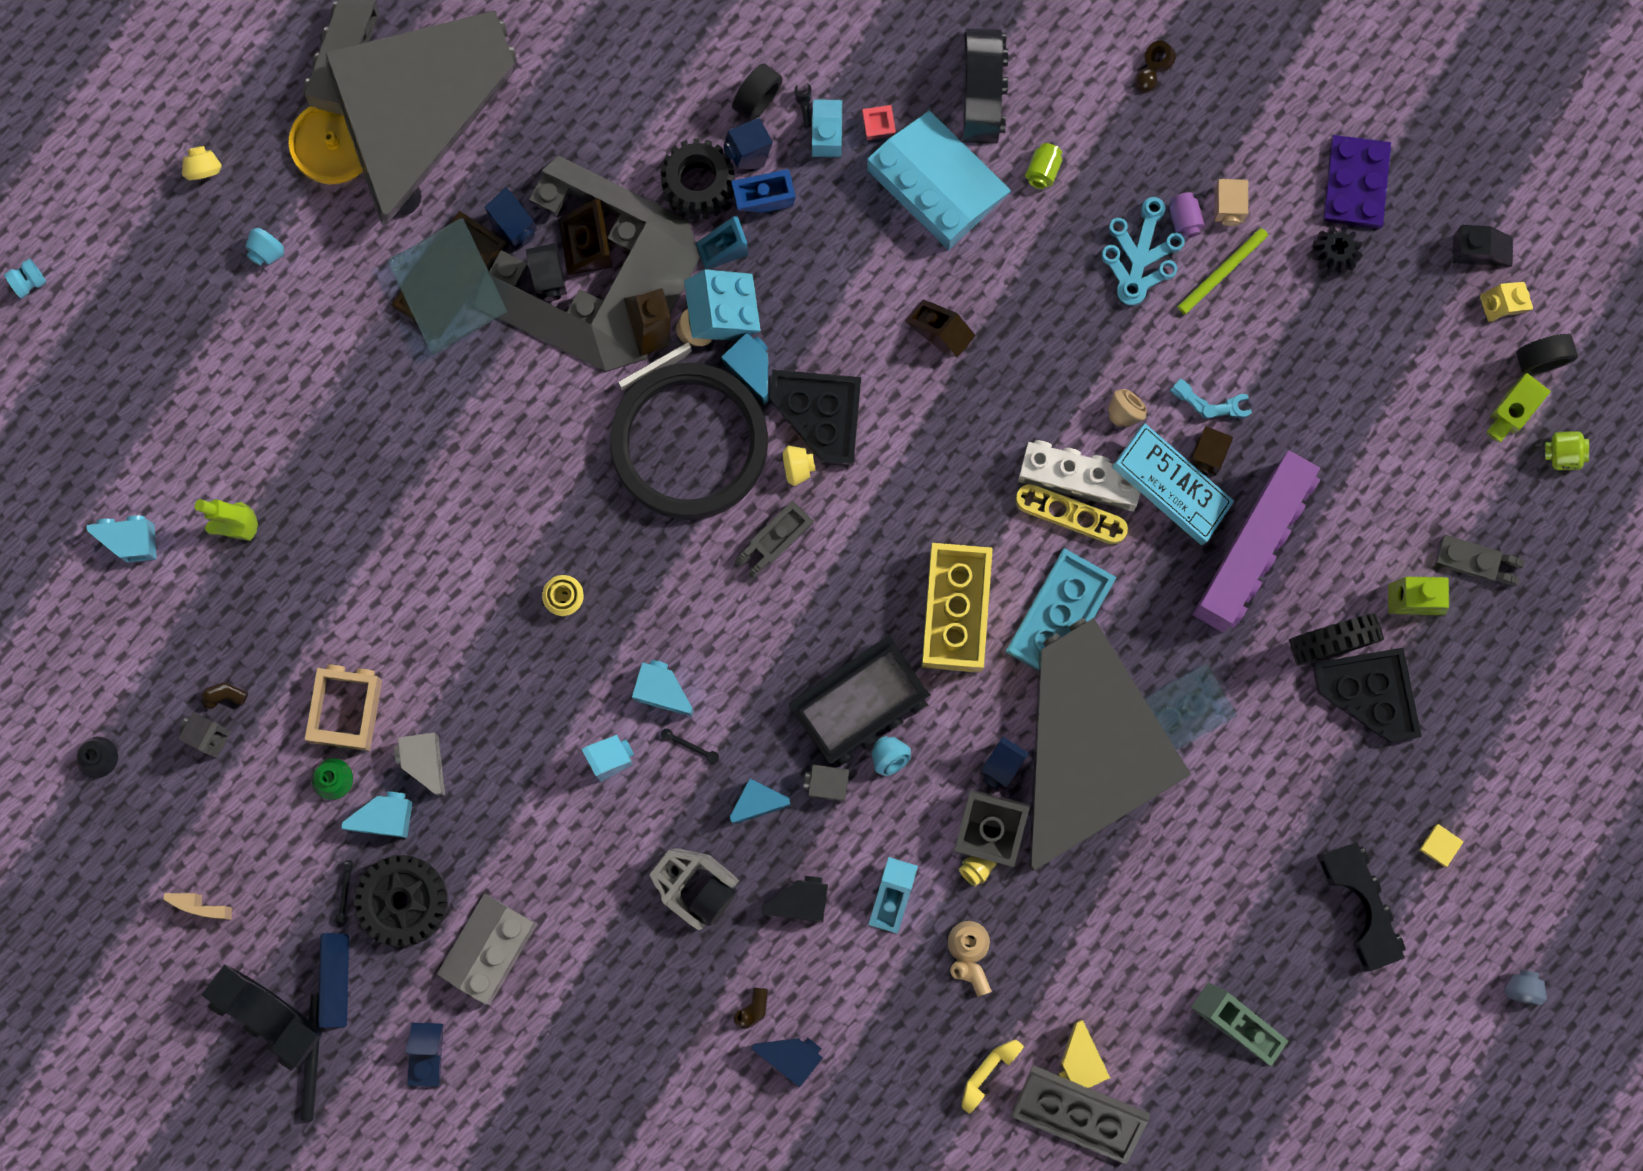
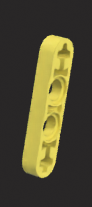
M1032 484L1024 485L1017 492L1016 505L1027 514L1112 545L1119 544L1127 535V523L1124 519L1114 514ZM1033 492L1034 499L1041 502L1043 501V496L1048 497L1044 505V511H1039L1038 509L1041 504L1032 502L1030 506L1025 505V499L1021 495ZM1061 502L1066 508V513L1062 517H1054L1049 511L1051 503ZM1082 512H1088L1093 516L1094 524L1088 528L1082 527L1077 521V516ZM1100 517L1105 518L1102 523L1103 525L1111 527L1113 523L1118 524V530L1122 534L1110 537L1108 529L1101 527L1100 533L1094 530L1099 524Z

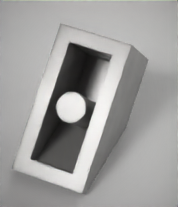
M436 733L398 737V746H394L396 764H401L403 770L439 797L445 796L439 736Z

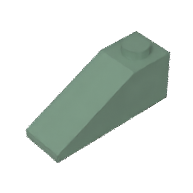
M1209 982L1191 1006L1194 1011L1270 1066L1273 1065L1288 1042L1286 1038L1230 993Z

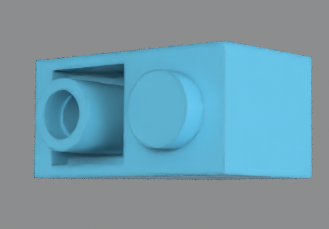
M145 516L126 517V521L115 522L114 519L96 520V524L87 525V531L125 562L157 559L155 525L148 519H145Z

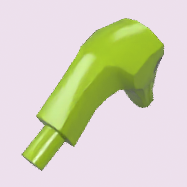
M198 499L195 502V510L204 513L205 519L211 520L205 526V531L208 534L251 541L257 533V517L249 505L243 502L232 505L217 499L210 502Z

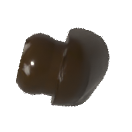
M222 682L204 689L201 694V704L205 708L213 709L218 705L219 701L227 699L243 706L248 697V692Z
M753 987L752 1003L734 1014V1022L737 1026L743 1029L751 1028L764 1019L768 989Z

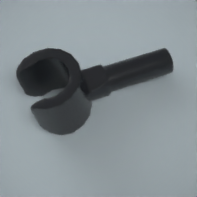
M808 83V93L800 94L797 85L794 89L795 100L802 109L804 127L811 126L809 103L812 100V88Z

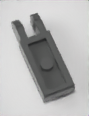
M791 501L750 541V545L736 558L735 562L739 566L745 564L757 550L764 558L755 564L748 573L752 579H755L769 564L772 565L814 524V521L794 501Z
M1449 535L1442 536L1435 565L1490 582L1497 581L1510 586H1518L1520 579L1512 574L1498 572L1500 563L1516 569H1522L1525 563L1524 560L1515 556L1504 555L1501 551Z

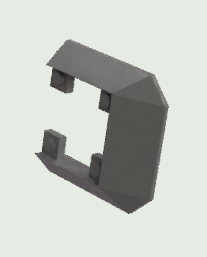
M557 156L542 170L543 175L529 199L530 203L557 216L568 194L587 203L594 199H600L603 211L618 217L607 239L609 243L630 252L604 301L579 289L568 311L565 312L517 288L529 266L526 262L501 250L489 273L485 272L476 308L605 372L646 360L649 353L639 354L624 298L649 290L663 288L669 313L671 314L685 288L684 281L691 277L700 260L687 218L561 156Z

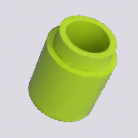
M1042 143L1035 150L1025 174L1030 185L1038 189H1044L1053 185L1063 161L1060 148L1050 143Z

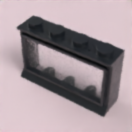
M888 635L790 702L789 708L829 766L837 764L838 767H841L854 758L852 752L862 746L866 750L878 740L876 735L885 729L889 733L904 723L901 719L910 712L915 716L929 705L926 701L930 699L931 694L898 650L890 635Z

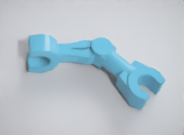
M1181 378L1170 390L1177 398L1183 401L1186 400L1192 405L1195 411L1205 420L1228 415L1230 418H1246L1252 414L1251 409L1242 411L1238 407V402L1249 399L1247 394H1239L1227 400L1224 404L1209 405L1207 401L1194 394L1190 385Z

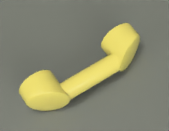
M1012 1040L992 1050L967 1081L962 1098V1109L968 1114L973 1112L985 1096L978 1089L1000 1060L1010 1065L1021 1052L1024 1045L1017 1040Z

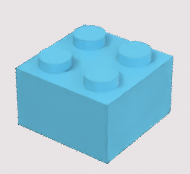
M703 270L684 281L692 338L739 341L746 333L751 336L761 331L753 274Z

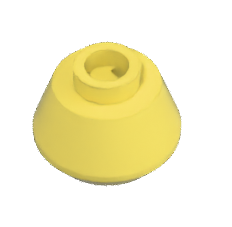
M204 146L188 149V155L183 157L182 176L187 180H197L216 175L222 167L212 150L206 151Z
M787 446L782 451L786 479L789 484L797 486L811 478L810 472L815 471L813 453L807 454L805 448Z
M559 575L550 579L542 592L545 607L551 613L558 616H568L575 613L582 605L584 598L580 583L575 578L567 575Z

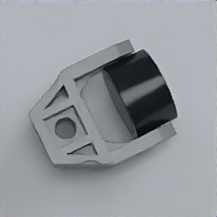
M674 848L668 850L650 874L655 887L659 890L663 904L699 931L705 925L710 927L721 916L738 892L734 887L739 880L710 855ZM674 866H677L679 869L678 875L674 872ZM704 869L710 871L715 876L701 890L691 906L688 907L681 898L682 889L697 870Z

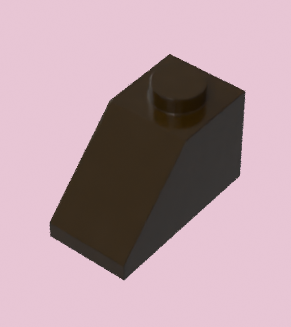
M663 288L625 297L624 302L639 354L644 355L669 347L671 317Z
M924 299L905 320L909 326L939 350L956 358L967 349L970 342L976 336L958 313Z

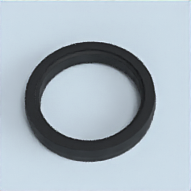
M679 363L662 367L647 374L630 388L620 402L613 419L610 449L618 477L637 501L663 516L682 520H696L725 512L735 506L750 492L760 477L766 461L768 432L759 404L747 387L738 379L714 366L700 363ZM677 385H703L723 393L741 410L750 432L749 452L740 473L725 488L703 498L678 499L656 491L640 477L630 458L629 435L637 413L654 395Z

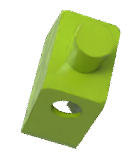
M1528 373L1520 377L1491 413L1490 417L1495 421L1486 431L1487 435L1501 443L1509 432L1515 434L1520 431L1551 391ZM1510 408L1516 411L1517 416L1515 418L1509 414Z
M1403 577L1388 584V614H1447L1449 609L1448 578ZM1401 591H1404L1403 599L1401 600Z

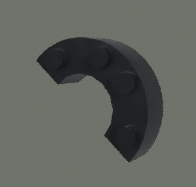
M965 29L964 60L966 64L963 142L998 143L999 133H1005L1006 116L1001 115L1002 95L1008 94V77H1003V67H1008V49H1006L1007 34L1002 33L1001 29Z
M224 964L202 993V996L210 1002L207 1005L209 1009L222 1017L224 1014H227L244 1023L242 1028L256 1038L259 1035L268 1041L265 1046L279 1055L277 1061L291 1071L301 1066L322 1037L320 1030L298 1010L257 981Z

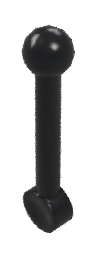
M668 728L662 730V739L672 740L705 756L710 763H716L719 760L717 752H708L674 735Z
M350 860L345 861L339 913L335 916V921L339 925H343L347 921L345 908L353 861Z

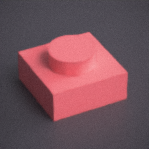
M891 105L862 109L867 141L888 138L896 134Z

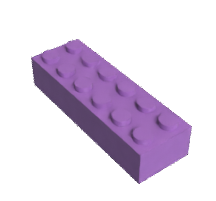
M1290 450L1286 452L1275 467L1192 614L1193 616L1223 633L1229 627L1234 629L1240 623L1248 609L1243 606L1244 603H1249L1251 598H1254L1262 584L1258 580L1259 576L1263 577L1277 558L1276 555L1272 554L1273 551L1277 552L1284 545L1292 531L1287 528L1288 525L1292 526L1295 520H1298L1306 504L1302 503V500L1306 501L1320 482V479L1316 477L1320 467Z

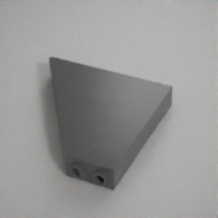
M496 11L326 53L325 65L382 225L390 222L511 76L514 63H517L514 48L512 46L508 47L505 38L507 37L506 26L503 20L498 19Z
M1084 618L1076 621L1069 626L1071 632L1063 637H1060L1057 633L1043 642L1045 648L1039 652L1029 867L1032 871L1191 775L1094 618L1088 622Z

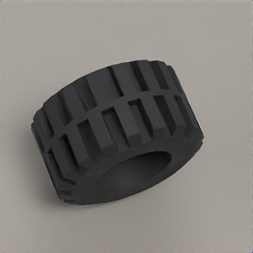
M695 138L692 144H688L687 140L681 142V148L678 149L674 146L670 149L671 156L666 154L663 159L664 166H661L660 173L664 197L666 201H669V206L673 211L678 209L679 215L685 217L686 213L690 214V219L697 220V215H702L703 220L709 219V213L713 212L717 216L721 213V207L726 209L729 205V198L732 199L734 195L731 181L735 180L733 163H731L725 153L723 154V148L718 144L712 147V141L706 139L703 144L700 143L699 138ZM693 168H705L715 175L712 185L702 191L687 189L681 184V179L687 171Z

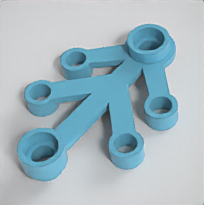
M1157 197L1146 199L1141 207V215L1145 220L1137 247L1127 232L1128 225L1124 219L1115 218L1109 226V233L1116 237L1132 263L1129 275L1119 260L1120 250L1118 247L1108 245L1102 252L1103 262L1110 266L1119 281L1117 296L1126 305L1134 306L1140 304L1146 296L1147 289L1163 280L1173 279L1177 273L1176 263L1166 260L1161 263L1158 271L1142 278L1144 267L1170 253L1181 251L1185 243L1184 237L1181 234L1172 233L1168 236L1166 242L1149 251L1156 222L1160 221L1165 213V204ZM1149 205H1157L1159 211L1152 212L1149 209ZM1114 224H1120V225H1122V226H1123V231H1121V232L1115 231V230L1113 229V225H1114ZM1177 239L1180 242V246H1172L1170 240ZM1113 251L1116 254V258H1107L1106 252ZM1163 267H1171L1173 269V273H1164ZM1127 287H1136L1137 293L1130 294L1127 291Z

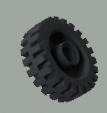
M408 855L388 856V858L381 859L376 864L371 865L367 872L359 879L360 883L355 889V914L363 930L380 943L392 947H408L419 944L430 938L439 929L441 922L444 921L445 912L448 909V893L445 883L436 869L422 859ZM404 892L409 899L408 905L404 909L398 910L394 905V899L399 893Z

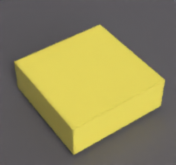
M1436 824L1419 850L1443 867H1447L1464 841L1439 824Z

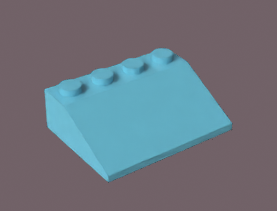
M930 111L889 138L867 159V171L948 251L1011 193V190Z

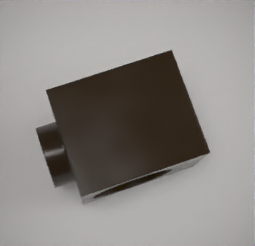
M1205 426L1200 434L1190 463L1205 476L1217 475L1222 468L1233 436Z

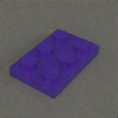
M1339 135L1332 136L1323 214L1324 222L1378 229L1383 227L1392 142Z

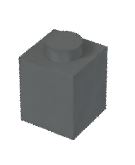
M813 765L812 772L805 773L803 790L809 791V798L845 803L849 770Z

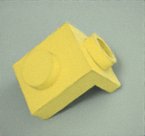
M1525 282L1499 284L1480 295L1489 322L1506 315L1524 314L1533 310L1530 294Z

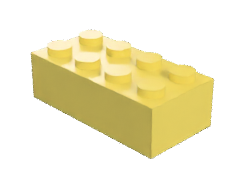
M932 543L921 668L982 673L985 659L993 548Z

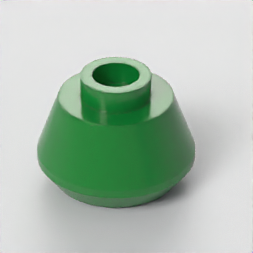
M336 758L320 762L312 773L311 782L313 789L324 799L336 800L342 798L350 791L353 785L351 768L347 763Z

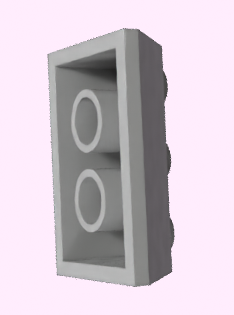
M484 893L437 975L485 1005H491L535 930L537 923Z

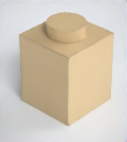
M1219 179L1215 186L1214 222H1222L1224 226H1237L1240 222L1244 223L1248 215V180Z

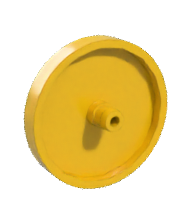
M310 106L296 118L290 130L289 149L296 166L304 175L316 182L339 184L347 182L363 172L344 116Z

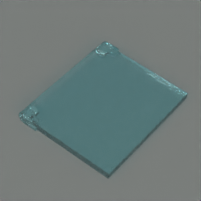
M462 218L388 260L431 354L441 352L454 342L508 312Z

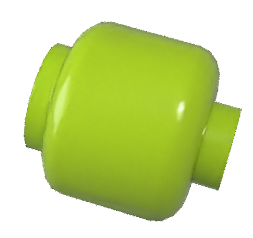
M1578 431L1555 432L1552 436V442H1545V460H1552V466L1555 470H1580L1583 468L1584 462H1589V439H1584V435Z

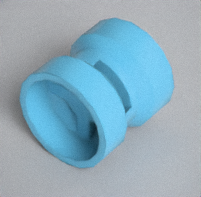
M30 258L22 262L21 267L17 270L11 269L4 273L6 280L21 299L29 294L30 289L34 287L39 288L47 283L38 267Z

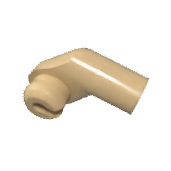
M957 960L951 966V975L955 979L971 982L977 997L992 992L984 971L979 964Z

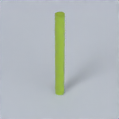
M1263 228L1258 229L1182 301L1177 308L1186 315L1268 237V233Z

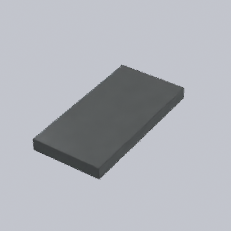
M1033 1065L1010 1117L1127 1165L1149 1121L1150 1113Z

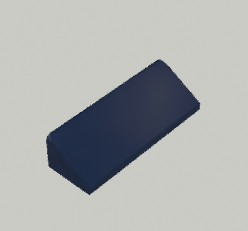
M322 933L320 935L319 1027L347 1026L348 934Z

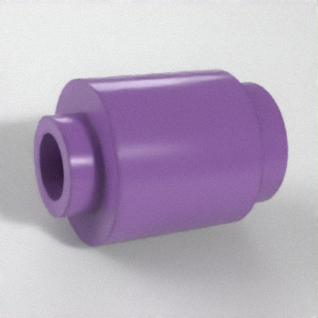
M1191 192L1172 197L1169 210L1176 233L1183 235L1184 239L1200 235V230L1205 227L1198 199L1194 198Z

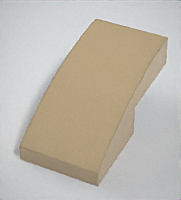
M164 893L165 901L186 912L209 918L232 920V907L202 906V895Z

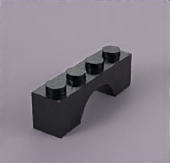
M1354 842L1318 856L1328 884L1351 890L1360 898L1365 908L1366 922L1361 935L1353 942L1364 972H1371L1404 959L1403 951L1406 950L1404 941L1400 934H1395L1391 925V922L1394 921L1392 912L1388 905H1383L1379 896V893L1382 892L1381 886L1376 876H1371L1367 864L1370 861L1364 847H1359L1358 842Z

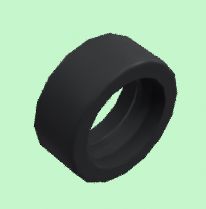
M765 63L758 65L737 91L732 103L733 110L748 121L759 118L778 93L783 81L782 76Z
M1571 334L1545 337L1528 343L1516 351L1520 368L1524 375L1526 373L1532 375L1551 371L1568 365L1578 358Z

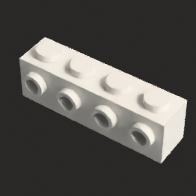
M1035 440L1034 443L1028 442L1018 482L1036 485L1047 490L1134 512L1140 492L1112 468L1113 463H1109V458L1099 455H1093L1092 458L1082 456L1080 451L1072 448H1064L1063 450L1051 448L1052 444L1041 440Z

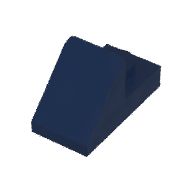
M412 1022L406 1048V1054H409L407 1086L440 1087L444 1024Z

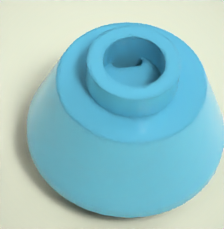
M259 227L250 230L245 248L249 251L246 256L259 266L262 263L269 265L284 256V246L272 235Z
M888 736L878 739L874 743V749L871 753L875 771L885 776L892 775L901 770L911 758V748L895 737L889 738Z

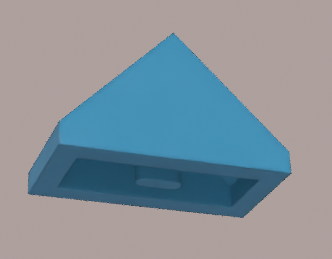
M738 216L732 217L696 242L705 270L749 256L747 241Z
M749 779L730 819L732 825L790 807L791 804L788 797Z

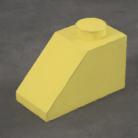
M1080 1020L1074 1023L1060 1063L1063 1071L1058 1074L1065 1079L1090 1088L1109 1079L1110 1076L1084 1021Z

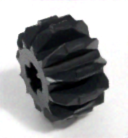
M1333 225L1328 228L1327 232L1320 231L1317 235L1318 240L1312 243V248L1316 250L1312 254V260H1321L1317 266L1318 270L1323 269L1325 266L1329 267L1327 271L1328 276L1332 275L1335 269L1340 276L1345 275L1347 269L1353 271L1357 266L1355 261H1360L1362 258V253L1357 251L1362 247V242L1353 241L1357 235L1356 232H1351L1349 235L1346 234V226H1342L1338 232ZM1333 246L1337 247L1335 253L1332 251ZM1339 248L1342 250L1341 255L1337 254Z

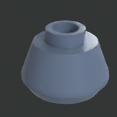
M1520 970V975L1513 974L1504 988L1506 997L1515 1001L1533 1005H1543L1547 1001L1545 982L1539 979V973Z

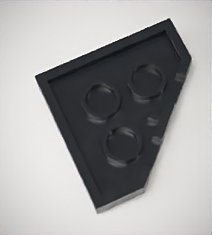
M772 369L770 402L823 464L854 467L861 377Z
M1404 648L1319 661L1312 664L1318 694L1387 742L1393 743L1422 737Z

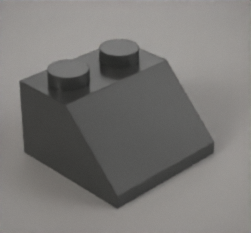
M970 789L954 851L1015 867L1030 804Z

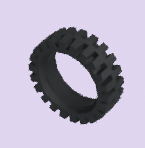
M1372 613L1295 636L1289 639L1295 662L1297 666H1301L1378 643L1384 640V636L1376 613Z

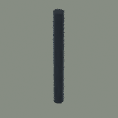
M311 994L309 1020L320 1030L321 1027L318 1026L319 995ZM320 1039L305 1059L301 1109L302 1121H313Z

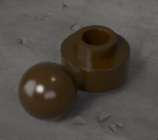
M1163 40L1151 43L1145 51L1144 58L1148 67L1140 70L1134 79L1136 88L1141 92L1152 91L1158 82L1157 72L1167 71L1175 62L1176 52L1174 48ZM1165 55V58L1160 62V58Z

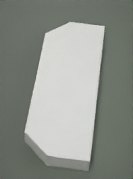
M690 344L682 345L619 381L622 391L629 390L647 374L681 361L692 352Z

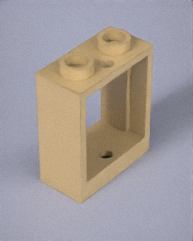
M327 664L326 669L317 668L305 735L307 742L363 751L371 750L382 679L374 676L375 671L357 668L356 673L345 672V667L332 664ZM327 679L368 685L360 735L318 730Z

